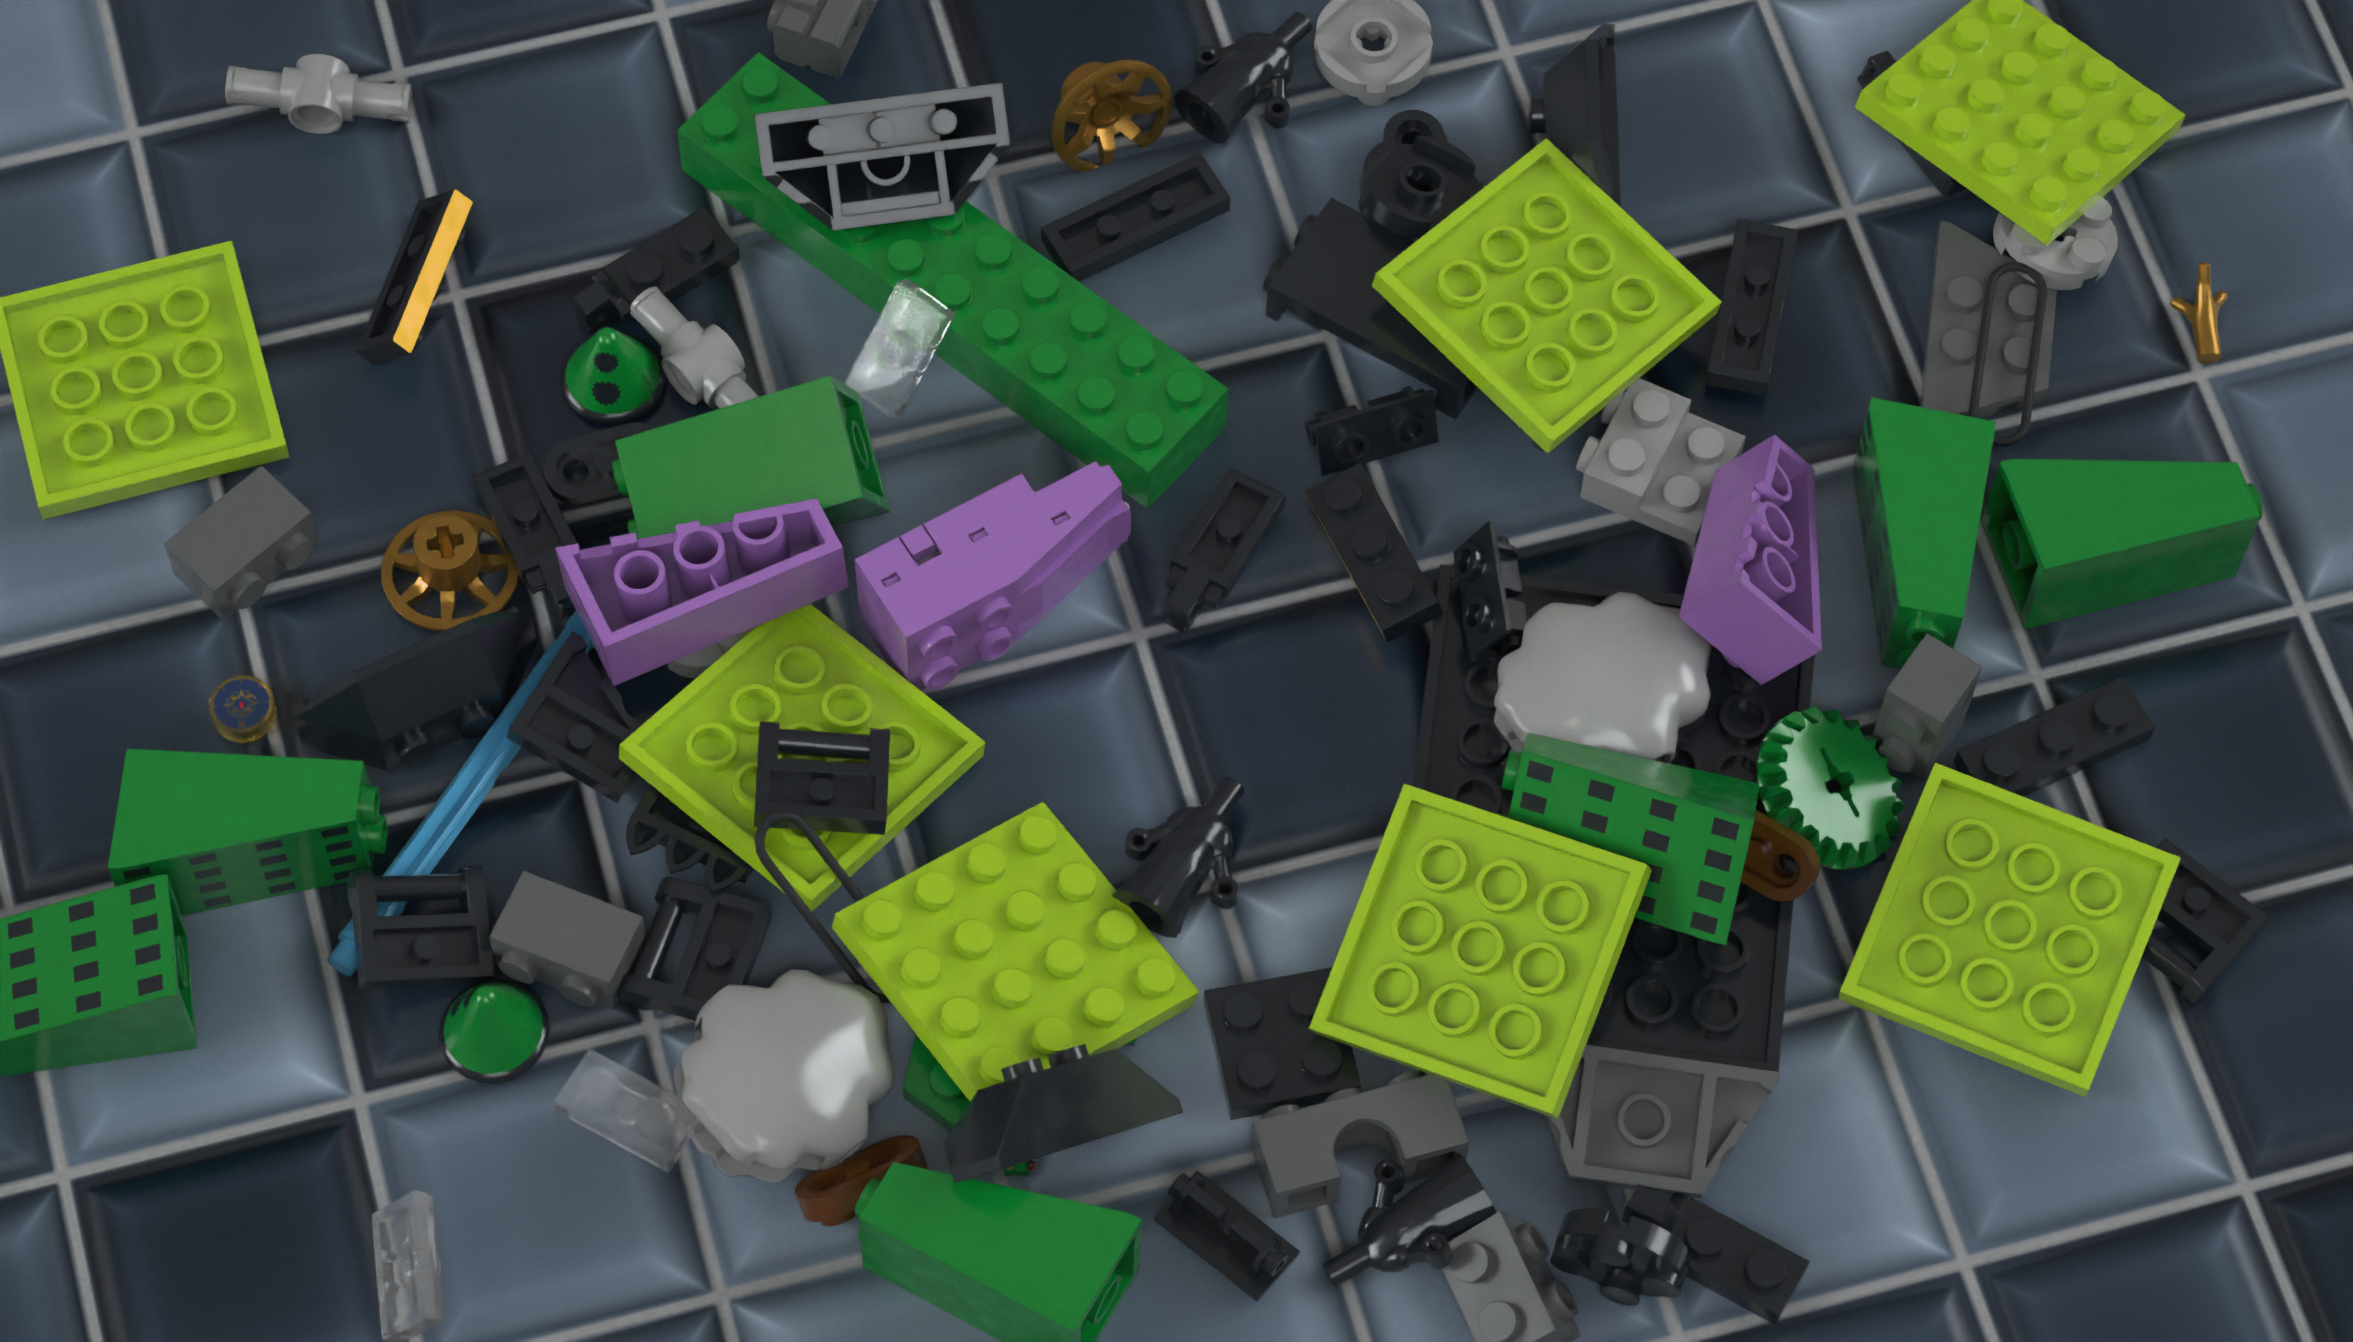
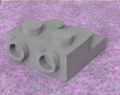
M1639 378L1628 387L1627 391H1623L1605 406L1601 422L1609 426L1602 439L1590 436L1582 449L1576 466L1577 471L1584 473L1580 498L1694 546L1700 534L1715 471L1740 456L1746 436L1689 413L1691 399Z

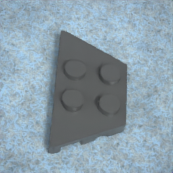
M1941 220L1936 236L1920 407L1967 416L1986 283L1989 275L1998 266L2006 263H2017V261L2004 253L2001 256L1996 248L1953 223ZM2017 272L2003 274L1998 278L1995 285L1977 415L1980 419L1993 416L2003 408L2013 407L2018 409L2023 407L2038 287L2035 283L2023 278ZM2047 288L2033 404L2045 401L2049 388L2057 290Z
M1586 1045L1558 1119L1545 1116L1568 1180L1636 1189L1639 1184L1658 1193L1673 1195L1676 1192L1687 1197L1701 1198L1778 1084L1780 1072Z

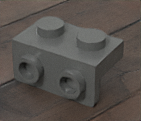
M1499 1211L1448 1242L1453 1253V1260L1450 1265L1442 1268L1476 1342H1551L1555 1339L1563 1342H1572L1581 1337L1580 1331L1573 1319L1578 1314L1575 1300L1568 1288L1560 1280H1555L1545 1259L1550 1255L1548 1243L1540 1229L1532 1221H1526L1525 1219Z

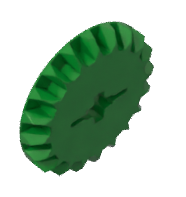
M1814 706L1801 712L1795 711L1774 724L1762 741L1757 760V783H1760L1759 793L1768 817L1803 836L1813 845L1821 866L1839 870L1863 867L1876 860L1877 857L1891 848L1890 840L1902 828L1897 820V816L1905 807V804L1896 797V790L1902 781L1890 775L1888 770L1890 758L1878 754L1875 748L1877 736H1865L1861 733L1859 719L1843 720L1838 709L1821 712ZM1837 779L1842 790L1830 794L1826 789L1825 783L1828 780Z

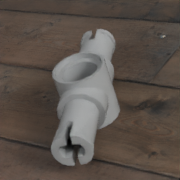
M309 54L297 61L296 68L284 67L283 72L229 66L226 76L225 98L226 104L279 108L280 114L288 115L290 123L296 128L312 134H329L340 129L343 121L354 122L355 116L391 119L392 121L409 123L412 106V84L359 80L358 74L350 73L348 66L342 60L325 54Z
M656 286L646 289L632 302L630 314L662 347L660 353L664 358L661 362L664 373L674 389L687 402L696 405L703 400L709 407H718L720 409L759 397L745 382L746 374L743 371L745 363L741 352L729 335L719 326L710 324L704 329L697 321L689 322Z

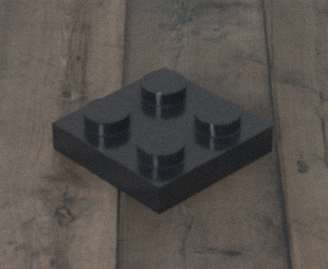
M1332 967L1204 990V1005L1230 1120L1262 1115L1271 1109L1283 1105H1297L1299 1108L1324 1103L1327 1097L1347 1088L1361 1089L1352 1047L1317 1035L1309 1029Z

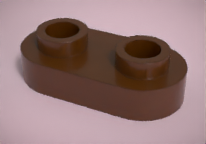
M1756 810L1740 882L1772 900H1794L1815 883L1820 868L1818 854L1806 838ZM1780 854H1788L1794 858L1797 864L1796 873H1788L1781 868L1779 864Z
M909 1135L890 1137L853 1153L836 1167L829 1170L815 1171L806 1176L795 1188V1195L805 1219L811 1222H821L824 1226H836L851 1220L856 1216L855 1207L866 1185L873 1178L881 1181L893 1162L927 1169L928 1165L918 1139Z

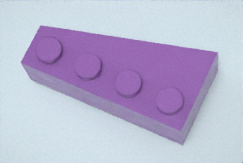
M1776 435L1771 436L1716 469L1679 613V618L1717 648L1730 665L1735 668L1740 667L1760 685L1822 651L1815 471L1810 464Z
M817 498L734 514L733 521L715 525L700 526L699 520L675 525L676 532L637 539L636 532L610 537L611 544L580 550L578 543L555 547L565 589L613 686L849 587L843 547Z

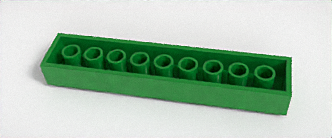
M759 52L677 130L682 171L1083 463L1089 465L1096 461L1100 467L1109 465L1122 483V491L1145 508L1149 509L1227 427L1229 389L967 201L954 215L831 230L763 178L754 114L831 104Z

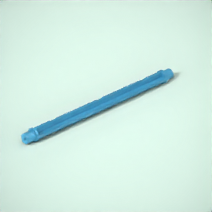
M576 610L567 621L565 628L558 638L554 639L383 876L428 875L438 864L490 792L501 772L508 767L521 749L520 745L506 738L509 728L572 631L580 635L587 644L586 653L591 648H594ZM408 901L378 902V917L400 916ZM353 917L338 935L340 942L327 958L328 963L345 976H352L357 969Z

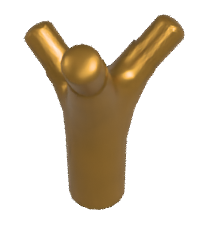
M2201 262L2198 265L2195 304L2192 305L2179 297L2173 298L2170 304L2172 308L2185 315L2191 323L2194 332L2197 361L2203 364L2214 363L2222 358L2218 332V314L2220 307L2228 299V294L2223 290L2218 291L2212 297L2211 264L2208 262Z

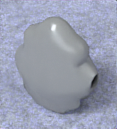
M1617 592L1594 607L1571 603H1550L1537 611L1525 623L1521 647L1503 657L1498 663V690L1494 700V705L1497 709L1494 716V724L1501 736L1509 743L1511 749L1517 752H1522L1527 734L1533 733L1670 764L1675 756L1678 729L1696 721L1705 713L1708 707L1711 692L1706 674L1712 644L1679 618L1680 609L1654 604L1635 593Z
M794 969L777 978L769 988L751 985H728L709 999L699 1011L694 1029V1042L684 1049L681 1061L674 1068V1082L678 1094L674 1119L691 1136L697 1149L710 1158L716 1168L726 1177L746 1176L775 1183L786 1178L794 1168L819 1171L829 1170L838 1166L844 1159L855 1153L867 1140L868 1107L877 1103L892 1089L894 1066L887 1048L888 1017L879 997L860 985L829 981L808 970Z

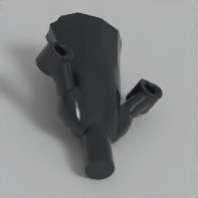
M1295 12L1272 34L1262 32L1244 34L1236 39V43L1218 49L1211 45L1199 47L1196 50L1194 67L1202 75L1191 84L1177 90L1176 95L1173 96L1175 107L1182 118L1199 134L1211 141L1226 143L1237 125L1269 88L1271 99L1266 103L1265 121L1274 128H1284L1288 123L1290 110L1286 95V84L1290 82L1293 72V58L1290 49L1311 31V22L1304 14Z
M1224 777L1204 807L1189 806L1176 810L1167 818V822L1149 830L1135 828L1127 834L1126 854L1137 861L1144 862L1132 877L1119 887L1112 896L1131 907L1149 930L1164 937L1176 938L1177 934H1180L1185 917L1211 868L1215 875V881L1212 884L1211 890L1212 903L1223 909H1230L1236 904L1238 885L1232 878L1229 858L1232 857L1234 842L1231 829L1225 820L1245 793L1243 786L1232 778Z
M1459 1153L1444 1167L1406 1193L1395 1203H1393L1394 1194L1403 1190L1405 1180L1399 1166L1394 1161L1386 1159L1379 1162L1375 1167L1376 1186L1372 1207H1368L1361 1219L1357 1233V1244L1322 1263V1266L1334 1287L1370 1267L1381 1272H1402L1410 1267L1411 1264L1428 1262L1434 1268H1445L1453 1260V1253L1448 1242L1497 1212L1477 1176Z

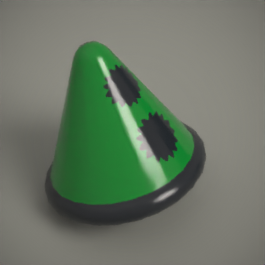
M604 327L591 338L581 342L567 356L561 370V388L571 408L581 416L593 422L621 424L641 417L655 406L663 393L666 375L662 368L661 357L646 341L633 335L623 334L613 328Z
M494 979L481 981L462 990L446 1006L440 1019L438 1031L440 1049L450 1066L467 1079L490 1084L507 1082L524 1074L542 1056L548 1043L550 1031L549 1017L542 1001L524 985L510 980Z

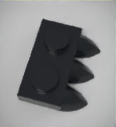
M652 785L644 794L627 824L626 842L631 856L646 852L660 844L666 847V862L671 874L687 870L697 863L705 865L706 882L711 893L726 889L738 881L745 884L754 870L753 867Z

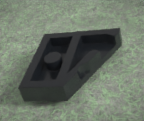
M572 631L509 728L506 738L618 804L637 774L619 759V744L641 725L636 718L631 717L625 711L623 698L615 686H613L609 678L604 679L586 653L587 644L583 638Z

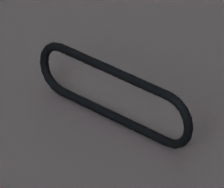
M2006 263L1998 266L1989 275L1986 283L1968 416L1978 418L1996 282L2005 273L2021 272L2030 276L2038 287L2021 424L2013 435L1994 437L1992 446H2010L2018 443L2027 434L2031 421L2047 300V286L2038 271L2023 263Z
M776 811L768 815L758 826L755 836L756 853L761 863L854 984L860 985L877 995L882 1004L891 1003L885 994L875 992L868 986L771 860L765 848V836L769 827L777 821L786 820L794 823L807 837L853 899L857 902L865 897L811 826L800 815L790 811Z

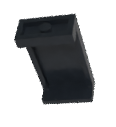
M1331 197L1318 217L1310 214L1304 220L1295 238V249L1287 260L1278 258L1268 271L1263 283V290L1267 292L1266 316L1278 321L1287 309L1437 390L1435 409L1456 420L1478 387L1372 287L1375 274L1415 243V241L1387 229L1377 221L1366 218L1362 213Z

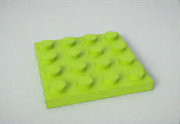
M1971 0L1862 89L1855 104L1857 110L2025 229L2046 246L2176 134L2186 114L2168 103L2160 95L2151 91L2117 67L2112 61L2100 55L2024 0Z
M1547 138L1375 274L1372 287L1547 454L1714 317L1722 303Z
M232 240L0 297V350L38 508L43 520L289 458Z
M808 604L753 628L619 744V759L783 892L761 863L755 847V836L758 827H754L760 721L779 722V729L868 735L870 728L890 729L885 835L814 830L849 877L857 872L984 756L986 742L812 604ZM778 754L779 759L868 764V760ZM769 828L767 830L765 848L769 857L811 912H813L842 883L800 829Z
M1934 763L1840 989L1838 999L2086 1098L2181 857Z
M1404 784L1309 1029L1317 1035L1558 1119L1652 870L1645 863Z
M1044 802L1035 805L835 913L831 927L970 1102L979 1089L1004 1082L1001 1068L1040 1057L1043 1069L1045 1070L1050 1068L1047 1055L1082 1044H1086L1089 1056L1118 1049L1192 1007L1199 994L1196 986L1131 907L1112 896L1116 889Z

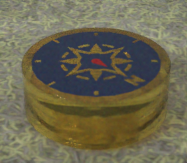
M235 676L223 681L214 690L209 702V710L216 730L224 738L233 742L246 743L263 737L273 727L277 716L276 704L270 688L262 680L252 676Z

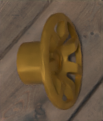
M1117 60L1106 64L1103 62H1089L1076 68L1063 83L1061 101L1054 113L1051 124V139L1059 158L1070 168L1083 172L1101 167L1091 161H1084L1075 157L1091 146L1094 136L1097 138L1098 158L1102 165L1112 162L1116 152L1114 135L1119 132L1123 133L1130 140L1141 144V149L1153 144L1165 129L1172 108V94L1166 78L1154 66L1138 60ZM1120 73H1130L1123 82L1117 76ZM1145 77L1155 82L1159 92L1156 95L1134 96L1140 91ZM1159 109L1157 119L1147 134L1131 120L1133 114L1147 115ZM1066 121L1079 124L1078 133L1066 145L1064 140Z
M456 510L425 515L408 524L390 542L383 556L381 567L382 586L386 598L393 609L412 624L443 632L472 618L502 611L511 600L519 579V574L492 521L481 515ZM482 533L490 535L497 541L505 555H485L480 553L478 541ZM413 539L415 554L400 553L404 546ZM394 567L411 573L418 572L420 575L416 582L401 596L396 591L393 583ZM508 568L506 582L497 597L477 576L479 572L489 574ZM433 589L439 591L442 619L422 615L410 606L424 600ZM465 590L475 601L486 606L473 615L454 619L457 592Z

